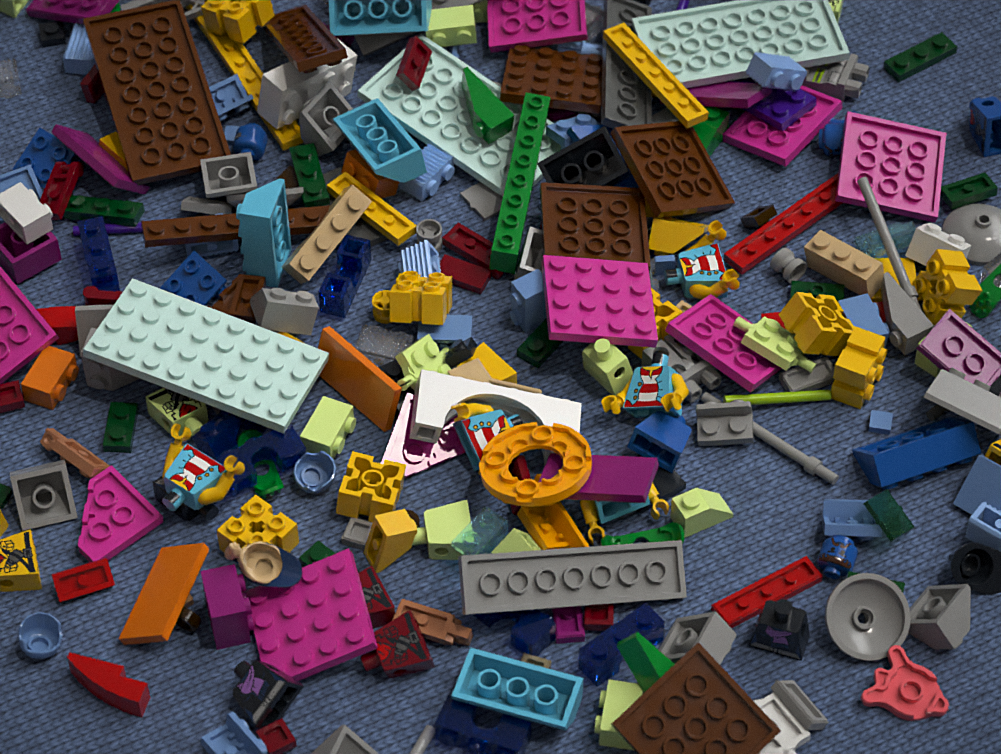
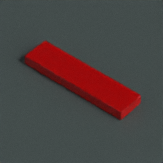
M805 556L712 604L711 611H716L731 628H734L759 615L767 600L775 602L781 599L787 600L822 582L823 576L810 559Z

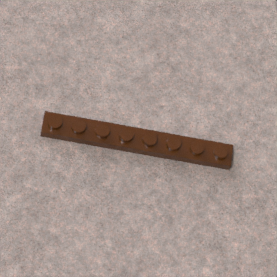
M331 205L288 209L290 235L312 233L323 220ZM236 213L141 221L145 248L242 239V237L238 236L240 220L236 219Z

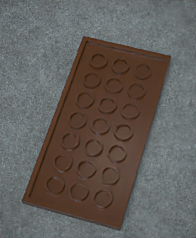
M171 0L83 18L84 29L130 178L134 183L142 185L201 172V159L231 155L180 0Z

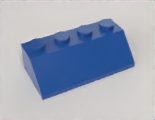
M947 417L852 449L855 459L870 484L882 487V489L894 488L898 486L899 481L905 479L907 481L920 479L923 477V473L928 471H944L948 469L947 465L955 462L956 464L970 462L973 460L972 456L981 454L974 423L954 417Z

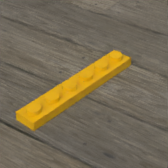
M625 23L603 31V39L686 128L708 120L709 112Z

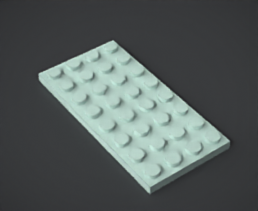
M735 0L632 18V27L636 36L685 88L748 78L749 75H746V70L756 52L789 56L803 68L849 60L850 56L828 0Z
M421 34L418 38L432 51L419 89L411 91L396 76L405 51L404 49L358 90L357 97L366 103L378 98L406 131L426 145L430 143L453 156L455 165L503 197L523 104L502 102L515 115L513 130L493 143L488 144L483 138L476 135L472 127L461 86L463 69L468 67L499 100L501 87ZM547 119L546 126L553 124V122ZM546 126L538 162L561 150L560 144L545 135ZM538 165L533 187L544 177Z
M133 278L83 349V357L283 434L329 360V353Z

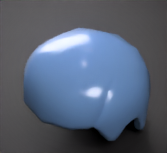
M325 451L305 453L298 459L293 469L295 484L310 494L322 493L333 484L336 474L334 459Z
M36 612L27 615L21 622L18 633L19 646L22 652L35 659H45L54 656L62 643L60 621L50 613Z

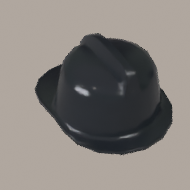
M971 542L959 547L954 554L949 555L948 559L951 561L952 576L958 584H968L972 590L983 594L992 595L1001 592V551Z

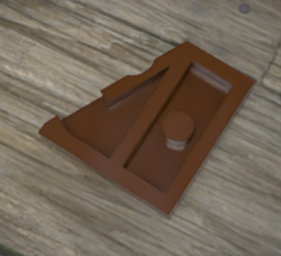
M239 274L232 281L231 286L225 288L219 294V300L212 307L209 305L207 307L255 324L256 318L249 302L252 296L262 288H265L266 278L263 276Z

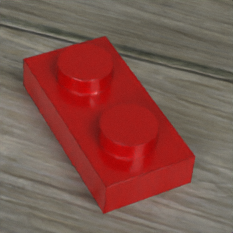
M107 557L51 574L59 602L115 585Z

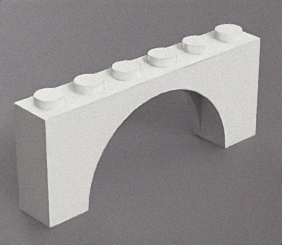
M422 369L415 385L409 437L411 439L437 444L443 426L451 418L458 415L455 409H451V406L463 402L467 404L490 405L494 411L501 409L508 416L518 414L523 424L537 422L538 426L547 425L553 427V423H558L580 433L581 403L568 399H559L540 393L521 391L516 388H507L488 382H479ZM542 449L545 466L550 453L555 452Z

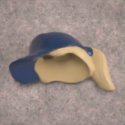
M257 541L240 548V544L233 542L226 547L225 558L237 563L247 581L256 585L288 588L296 585L302 577V566L298 558L273 544Z

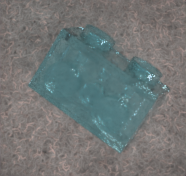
M913 221L903 225L897 222L887 226L897 250L910 245L916 230ZM877 230L855 237L854 243L858 250L872 258L887 254Z
M485 507L451 542V546L463 555L492 554L491 552L508 535V520Z

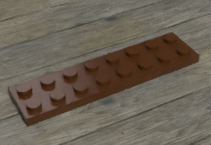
M307 5L276 13L263 26V29L298 72L311 73L316 71L319 66L326 64L327 66L338 65L342 62V59L348 58L346 48Z

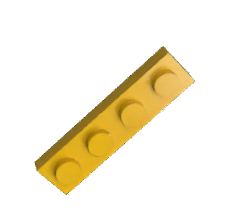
M347 172L342 173L327 184L328 193L335 198L339 196L344 188L352 184L366 195L372 202L360 217L397 246L416 233V224Z

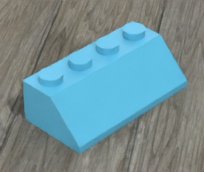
M329 0L330 32L334 36L428 31L432 0Z
M378 98L333 118L336 126L375 174L406 183L427 173L421 148Z
M280 178L246 193L243 203L238 204L236 219L240 220L238 236L242 237L240 252L244 255L243 271L246 272V275L265 277L266 286L278 288L284 269L281 267L289 258L292 250L285 179Z
M470 647L452 693V699L566 730L574 722L583 697V678Z

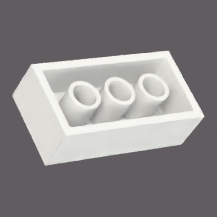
M340 41L346 48L348 58L342 59V62L338 65L327 66L326 64L317 67L318 69L314 72L303 73L298 72L291 62H287L263 74L257 113L278 129L299 119L300 111L329 81L332 82L343 97L347 96L352 90L357 54Z

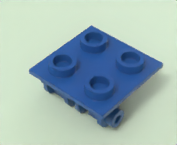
M39 128L12 170L31 165L40 187L45 189L56 162L71 164L72 162H79V160H77L76 154L58 138Z
M194 250L159 289L205 306L213 296L215 298L219 297V294L226 288L224 284L227 280Z

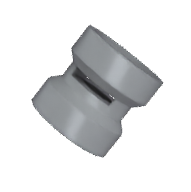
M425 219L419 222L416 227L417 244L428 240L439 253L443 247L441 224L433 219Z
M785 247L774 255L770 262V267L776 273H782L783 278L791 284V281H798L804 275L807 264L801 258H795L794 253Z

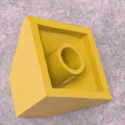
M655 217L652 222L649 249L654 250L653 254L657 256L669 255V253L674 254L708 232L709 225L669 217Z

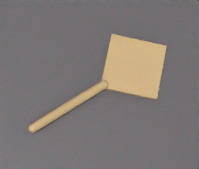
M478 358L448 371L450 376L488 382L531 393H542L541 389L493 379Z

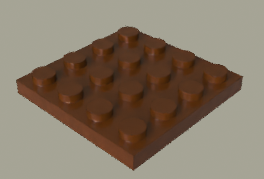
M516 45L515 48H510L500 92V101L523 104L525 93H532L550 97L549 108L600 114L602 100V56L599 54L581 55L571 50L563 52L547 47L539 49L529 48L527 45Z
M680 121L615 127L610 132L656 218L730 209L735 204L693 126L686 128Z
M559 183L540 184L543 255L648 263L650 272L651 263L645 197L639 188Z
M699 642L611 724L637 754H758L781 732L776 724Z

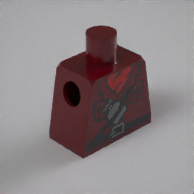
M370 566L359 572L358 575L374 629L392 621L395 615V606L373 566Z
M411 610L406 611L375 631L374 635L378 648L360 656L367 672L382 666L389 678L435 667L418 622Z

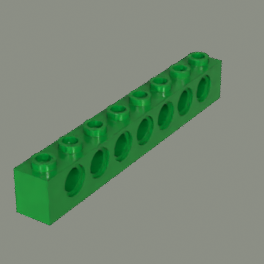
M525 93L491 250L490 270L496 269L501 272L515 274L550 104V97Z

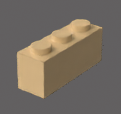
M822 230L804 246L807 266L839 284H844V287L859 295L868 293L870 299L881 289L884 274L882 262Z

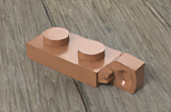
M46 428L42 440H40V443L48 451L57 452L61 460H65L66 463L73 464L79 468V473L87 478L92 479L110 466L77 441L67 439L54 428Z
M401 599L392 620L411 610L425 639L444 645H453L454 642L467 646L470 645L473 638L472 628L462 626L461 620L456 619L455 615Z

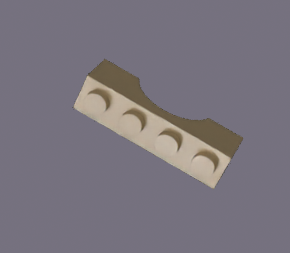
M353 184L344 188L329 207L323 220L307 239L295 249L281 268L300 284L309 281L372 201Z

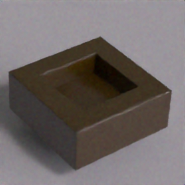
M774 205L758 206L740 219L744 227L759 229L776 216L777 212Z

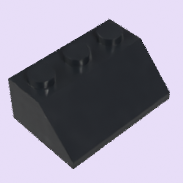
M605 126L537 163L547 183L614 186L632 176Z

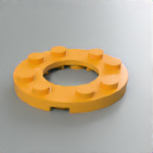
M530 422L506 429L492 438L483 449L479 470L486 490L505 504L525 507L552 506L556 502L578 492L586 483L592 471V456L588 442L576 430L558 423H553L552 427L547 425L538 426L537 422ZM532 449L553 451L563 460V466L558 470V474L548 480L543 478L542 482H537L533 479L518 480V477H513L509 472V465L520 453Z

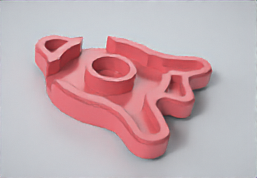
M893 645L888 650L887 656L891 669L877 668L874 672L875 685L864 690L861 695L862 704L865 706L885 708L893 715L908 721L941 717L947 713L949 708L948 700L943 696L942 690H940L937 683V677L927 668L909 660L904 649L899 645Z

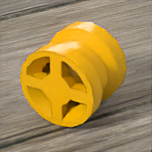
M390 290L379 291L372 297L373 316L377 322L384 324L392 323L390 322Z

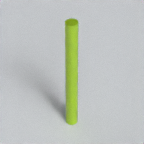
M831 390L723 396V403L733 400L750 401L751 405L831 400Z

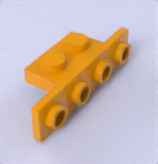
M536 474L533 480L539 482L542 474ZM561 501L556 502L552 506H523L517 513L531 538L541 550L590 547Z

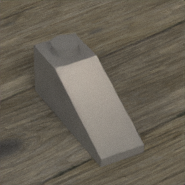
M886 272L883 274L881 296L886 323L890 331L889 338L891 343L906 355L916 350L918 343L931 331L934 325L894 278Z

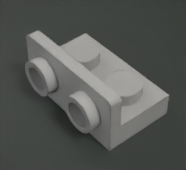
M733 400L728 403L709 401L696 405L699 446L754 443L753 412L750 401Z

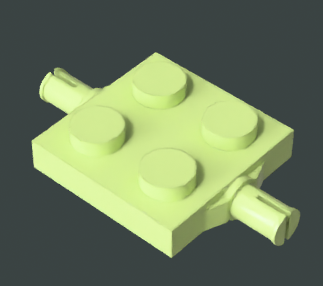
M740 316L735 320L733 326L746 333L741 343L787 371L791 366L799 365L810 373L815 369L817 363L804 356L805 353L798 348L797 342L794 339L795 334L781 327L776 320L768 319L765 316L755 324L749 323Z
M430 334L423 336L395 356L405 376L397 382L399 386L402 385L401 391H405L409 387L415 391V385L421 369L449 375L448 371L451 368L445 362L447 356L445 353L449 349L445 347L439 351L437 344L433 341Z

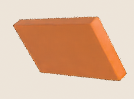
M330 326L323 328L318 349L328 352L329 360L319 376L383 432L390 430L402 387Z
M205 543L162 547L120 634L119 640L124 645L168 641L208 554L209 548Z

